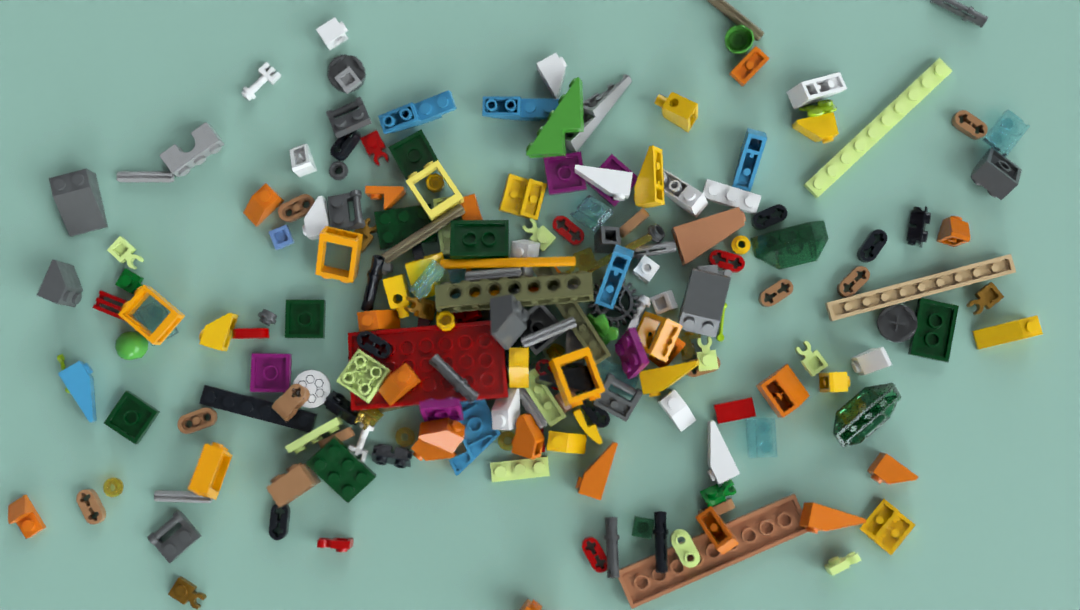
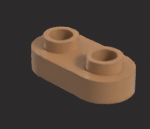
M303 194L283 203L278 210L279 217L285 222H294L306 216L315 202L314 198L308 194ZM309 202V207L304 208V203ZM289 210H292L291 216H287Z
M201 408L185 414L178 420V429L184 434H191L208 428L216 423L217 413L212 408ZM206 414L210 415L209 421L205 419ZM189 420L192 422L191 427L187 426Z

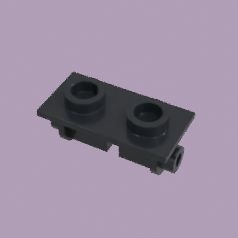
M925 206L924 211H921V207H914L911 210L909 224L917 226L916 228H908L906 238L908 245L919 243L922 248L923 242H927L928 231H925L926 224H930L931 213L928 212L927 206Z
M333 391L325 398L324 405L326 409L335 415H339L340 411H342L343 414L340 418L350 425L356 426L360 421L359 418L365 414L364 410L352 411L351 402L340 393Z
M374 445L371 457L372 461L376 464H393L397 468L411 467L410 459H412L413 451H409V448L396 447L395 452L391 453L392 446Z

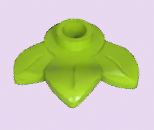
M819 100L817 105L800 107L799 110L807 111V116L816 117L825 113L835 112L837 107L833 104V100Z

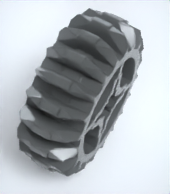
M596 283L594 288L597 291L593 290L594 301H592L593 304L588 305V308H594L590 314L594 315L597 313L599 316L606 314L612 309L604 307L600 311L598 304L595 303L601 287ZM628 283L627 286L622 284L619 292L620 297L616 302L618 306L614 305L613 310L620 312L622 316L612 318L605 315L610 327L615 322L616 328H619V321L626 325L627 321L625 318L631 321L633 317L630 313L637 314V311L632 308L639 307L638 303H633L634 300L639 299V296H632L637 291L636 289L629 290L632 283ZM625 293L629 300L627 311L621 304V298Z

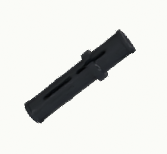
M373 255L371 268L367 272L368 281L361 306L363 311H372L379 281L383 276L381 272L385 258L381 255Z
M657 511L654 512L655 529L653 530V535H655V572L666 573L668 572L667 535L669 532L666 525V512Z

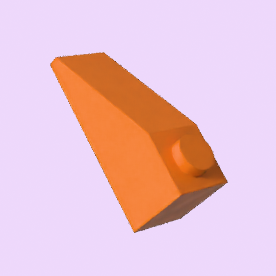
M612 442L587 468L582 477H578L575 488H579V494L601 500L618 443Z
M804 502L799 526L806 527L807 532L818 534V531H830L866 523V519L817 503Z

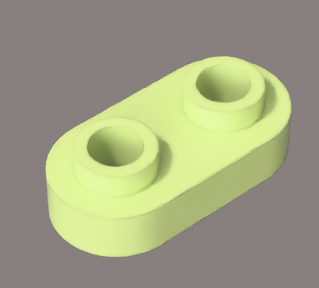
M683 529L674 530L670 536V541L681 563L688 568L695 567L700 561V554L690 535ZM680 536L684 537L683 543H678L677 541ZM689 554L694 556L692 561L687 560Z

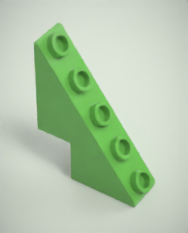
M580 77L574 78L570 82V89L566 95L563 94L560 97L558 107L555 111L552 110L545 126L539 128L535 141L527 146L526 155L529 158L566 156L565 133L584 132L583 85Z

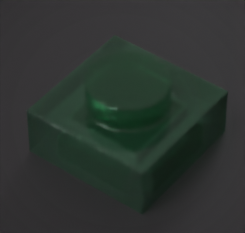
M634 516L631 535L652 539L654 519Z

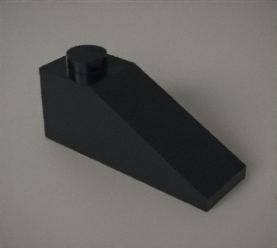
M587 365L562 371L570 392H583L584 394L596 389ZM553 373L541 375L535 379V382L538 384L558 388Z

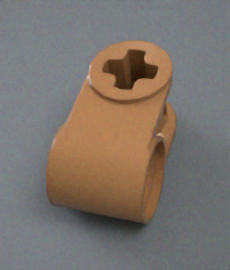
M293 384L273 403L272 409L285 421L290 420L303 404L308 401L310 396L309 390L300 384ZM298 390L300 391V394H301L300 397H297L298 395H297L296 392H297Z

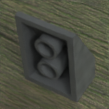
M82 169L49 178L53 198L69 236L72 237L108 227L96 173L88 169Z
M692 268L678 315V324L682 325L681 330L716 337L731 277Z

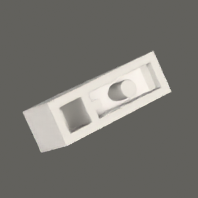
M840 72L801 82L787 91V95L793 108L796 109L845 91L847 87Z
M575 165L574 173L608 196L613 197L614 200L624 201L625 198H629L633 172Z
M710 420L707 423V465L710 469L707 473L712 482L715 481L721 484L739 475L740 472L715 421Z

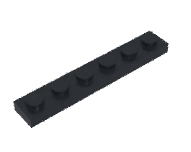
M204 385L199 404L308 433L313 431L317 417L315 413L299 409L290 420L285 421L272 409L273 402Z

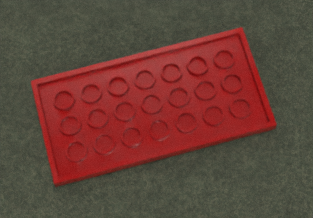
M491 320L455 323V326L449 331H442L437 325L369 331L391 345L392 354L386 359H380L358 345L357 336L360 332L348 333L349 361L356 351L360 349L390 369L391 372L388 377L406 363L421 380L419 384L391 406L379 391H377L370 403H367L350 391L352 411L416 406L426 399L445 400L448 397L460 399V402L468 401L461 393L456 392L452 384L429 363L436 354L456 371L460 377L468 381V384L479 394L476 400L508 398L505 349L491 335ZM369 335L367 338H362V340L364 341L363 345L365 343H368L370 345L373 344V342L369 340ZM379 345L375 347L378 350H380V355L382 352H387V350L385 349L386 345H384V347H381Z

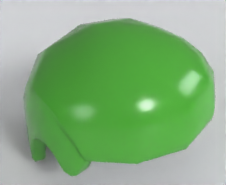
M744 25L731 27L726 32L724 38L726 48L734 54L747 52L752 47L754 41L752 30Z
M128 331L122 333L116 339L115 349L118 356L124 360H134L145 355L148 350V341L138 331Z

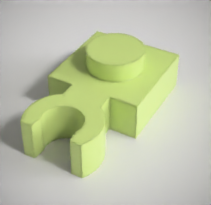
M530 218L529 221L533 224V227L528 229L523 225L522 228L526 233L532 234L529 239L540 243V250L544 252L556 240V237L545 226L542 225L538 228L536 221Z
M121 236L107 249L119 262L124 264L127 261V265L135 270L137 267L133 264L134 260L144 261L141 256L133 254L137 249Z
M707 337L706 345H703L701 339L697 338L696 344L701 349V352H696L697 361L699 360L698 372L719 369L716 350H710L712 345L711 337Z
M804 341L805 351H801L799 347H796L795 351L797 354L803 355L804 358L800 362L810 376L813 377L829 365L818 350L812 352L810 343Z
M853 551L843 558L836 556L829 559L828 564L824 565L827 573L834 576L849 568L850 565L861 561L858 553Z

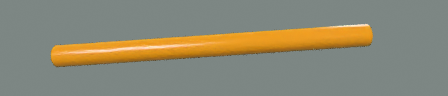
M575 256L441 259L440 261L441 269L576 266Z

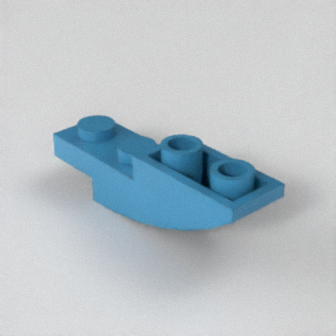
M447 90L414 104L411 102L378 117L383 133L388 134L442 118L441 115L457 108L451 91Z
M483 96L482 116L507 120L541 121V119H547L552 110L555 111L559 105V99Z

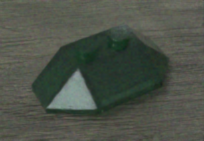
M813 221L774 230L750 238L755 258L781 270L817 261L829 238L824 221Z
M887 383L865 387L836 412L833 434L842 447L860 444L890 418L897 402L901 399L895 384Z

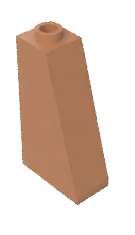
M739 207L673 227L671 232L682 265H687L745 225L744 222H746L744 212L740 211Z

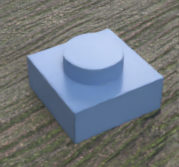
M288 225L269 231L276 250L295 243Z

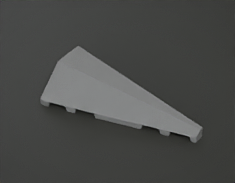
M623 75V79L616 85L611 83L607 86L608 90L600 95L596 93L583 102L584 132L565 133L566 150L577 153L632 82L630 75Z

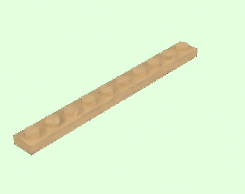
M1011 254L827 302L825 306L831 322L1016 272Z

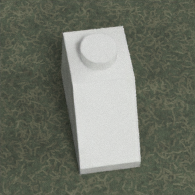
M554 53L536 63V66L553 99H558L567 65L562 56L559 58L557 53Z
M323 196L317 197L304 218L305 225H302L303 233L310 240L319 239L322 229L325 226L330 227L328 206Z
M884 347L872 348L851 358L853 362L851 366L859 376L867 375L892 365Z
M508 388V398L496 399L491 410L492 430H512L516 428V420L521 415L519 388Z
M671 390L657 401L680 432L696 421L689 407L676 390Z

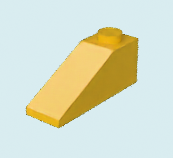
M653 145L649 146L634 186L635 193L633 197L636 206L646 209L665 205L662 149Z
M1037 315L972 331L977 350L1043 334Z
M699 360L641 371L639 376L643 394H649V397L661 395L660 391L667 390L697 367Z

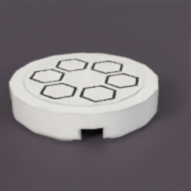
M304 371L293 382V384H300L309 390V399L303 404V407H319L324 404L325 398L331 394L330 381L320 371ZM298 390V391L296 392L297 395H298L297 397H300L301 394H300V391Z

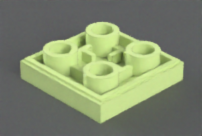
M358 349L336 382L367 403H370L391 370Z

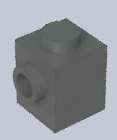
M601 226L594 234L595 253L613 254L616 244H621L619 227Z

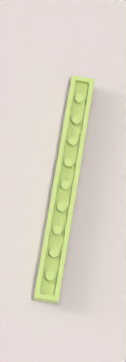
M940 58L936 60L811 177L804 186L817 199L938 86L952 70Z

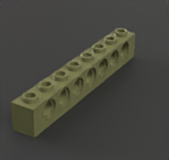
M578 271L576 274L561 272L551 276L547 274H540L537 277L519 276L514 279L508 277H501L498 280L480 279L477 282L463 280L459 283L442 282L440 285H435V307L438 314L441 311L452 313L490 310V298L509 295L512 289L519 290L518 293L513 295L521 302L522 307L594 301L592 272L587 273V271ZM570 284H576L578 286L576 289L568 288ZM553 285L558 287L555 291H551L548 288ZM537 287L538 291L530 292L529 289ZM494 290L500 291L499 294L495 296L490 295V293ZM473 292H480L477 297H471ZM455 293L461 294L456 299L451 298Z

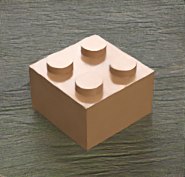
M295 463L286 469L287 474H279L270 480L271 484L266 488L278 507L289 504L321 482L316 473L306 463Z

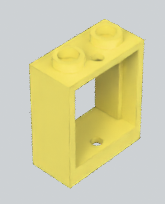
M438 160L427 163L423 170L420 172L415 171L407 177V186L431 221L464 202L463 196ZM438 170L454 195L433 209H430L414 184Z

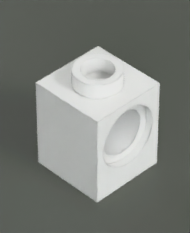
M335 17L316 29L329 50H332L348 39L346 26L342 21L338 22Z
M644 255L632 274L648 284L660 265Z

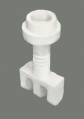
M266 62L258 69L262 76L249 88L243 87L241 94L248 101L254 100L256 98L254 93L263 84L269 81L273 85L281 77V74L279 72L275 73L276 70L273 67L270 68V64Z
M640 295L639 299L636 300L639 304V307L636 308L637 314H633V319L629 322L625 332L629 328L637 327L645 307L649 308L651 305L649 297Z
M363 419L359 424L362 430L356 446L349 445V449L357 457L362 455L361 460L364 463L369 451L363 449L369 431H374L375 428L373 426L374 422L368 419Z

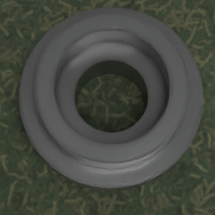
M336 161L331 164L329 174L335 180H343L348 175V167L345 163ZM338 168L342 169L341 174H336Z
M658 224L648 227V237L652 241L660 243L663 237H665L664 230Z
M263 309L262 312H259V321L263 324L270 326V324L276 323L275 319L277 316L271 311Z

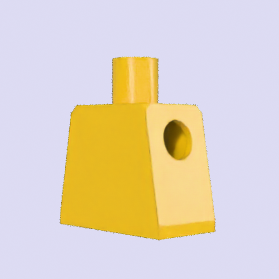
M671 92L668 98L659 94L654 104L662 108V116L687 132L690 131L698 118V104L674 92Z
M405 273L382 279L390 309L396 308L398 319L408 317L409 312L405 311L404 307L410 305L411 301L406 300L407 297H410ZM397 294L402 296V301L396 299Z

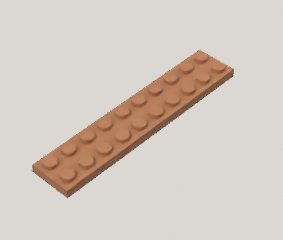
M788 495L726 522L725 524L739 544L724 555L715 548L707 534L703 532L691 538L700 554V561L695 567L688 568L684 566L673 546L667 548L668 572L666 573L655 572V554L619 569V581L631 609L807 533L806 527L799 526L802 509L796 495ZM692 554L687 556L688 561H692L694 558Z

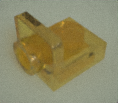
M684 332V336L679 337V339L686 343L681 350L682 360L693 358L692 355L695 354V347L691 340L702 338L701 334Z

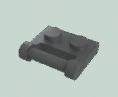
M361 97L336 110L326 111L337 139L372 123Z
M352 190L350 193L327 197L330 227L347 231L365 227V220L362 218L360 202L362 194L360 190ZM350 201H353L355 219L353 221H350L348 205Z
M608 373L603 382L606 391L600 394L601 398L593 400L592 403L627 422L643 391L629 386L614 378L615 375ZM610 385H613L632 395V398L628 400L608 388Z
M177 510L168 522L155 533L152 532L148 535L147 538L150 543L156 546L165 559L171 563L202 535L186 516ZM179 522L182 527L163 542L160 538Z

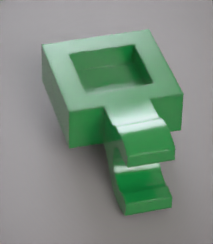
M125 268L115 285L134 294L138 287L143 286L141 282L144 278Z
M729 479L723 482L721 487L715 484L700 491V494L709 508L710 506L714 507L725 502L726 496L734 495L737 491L733 486V481Z

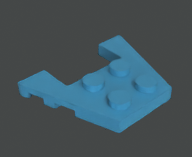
M475 400L471 404L469 401L461 402L464 420L459 422L465 425V434L462 441L467 451L449 459L456 476L501 434L500 430H492V413L486 400Z

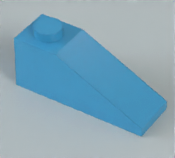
M747 128L732 187L751 192L767 141L766 132Z
M616 244L598 292L596 304L613 310L632 260L633 250Z
M78 361L59 372L58 375L88 421L93 423L97 421L94 378L91 375L93 370L88 363L84 364V362Z

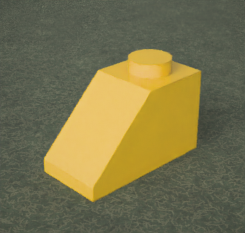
M834 112L798 119L792 124L793 129L814 142L822 141V144L834 141V138L839 134Z
M228 313L205 325V328L201 330L199 335V344L227 352L232 338V329L235 328L239 315Z
M529 348L509 349V388H529Z
M847 372L819 373L820 392L848 391L850 377L847 376Z
M549 430L547 450L585 454L587 435Z

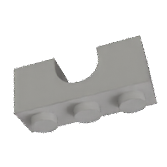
M207 122L191 132L195 139L193 150L183 152L180 147L174 144L159 155L172 174L177 177L187 175L191 168L205 162L209 155L218 153L221 147L225 145Z

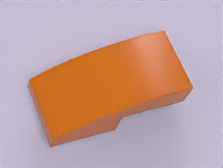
M475 194L463 197L464 202L461 205L465 210V214L461 216L462 220H483Z

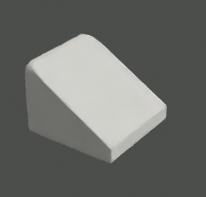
M672 290L650 297L656 315L678 308Z

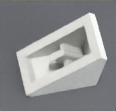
M308 144L289 150L291 166L295 174L302 177L317 171Z

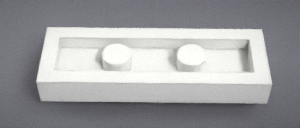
M709 179L706 180L702 192L708 201L731 208L739 207L741 211L753 215L757 213L761 200V195Z

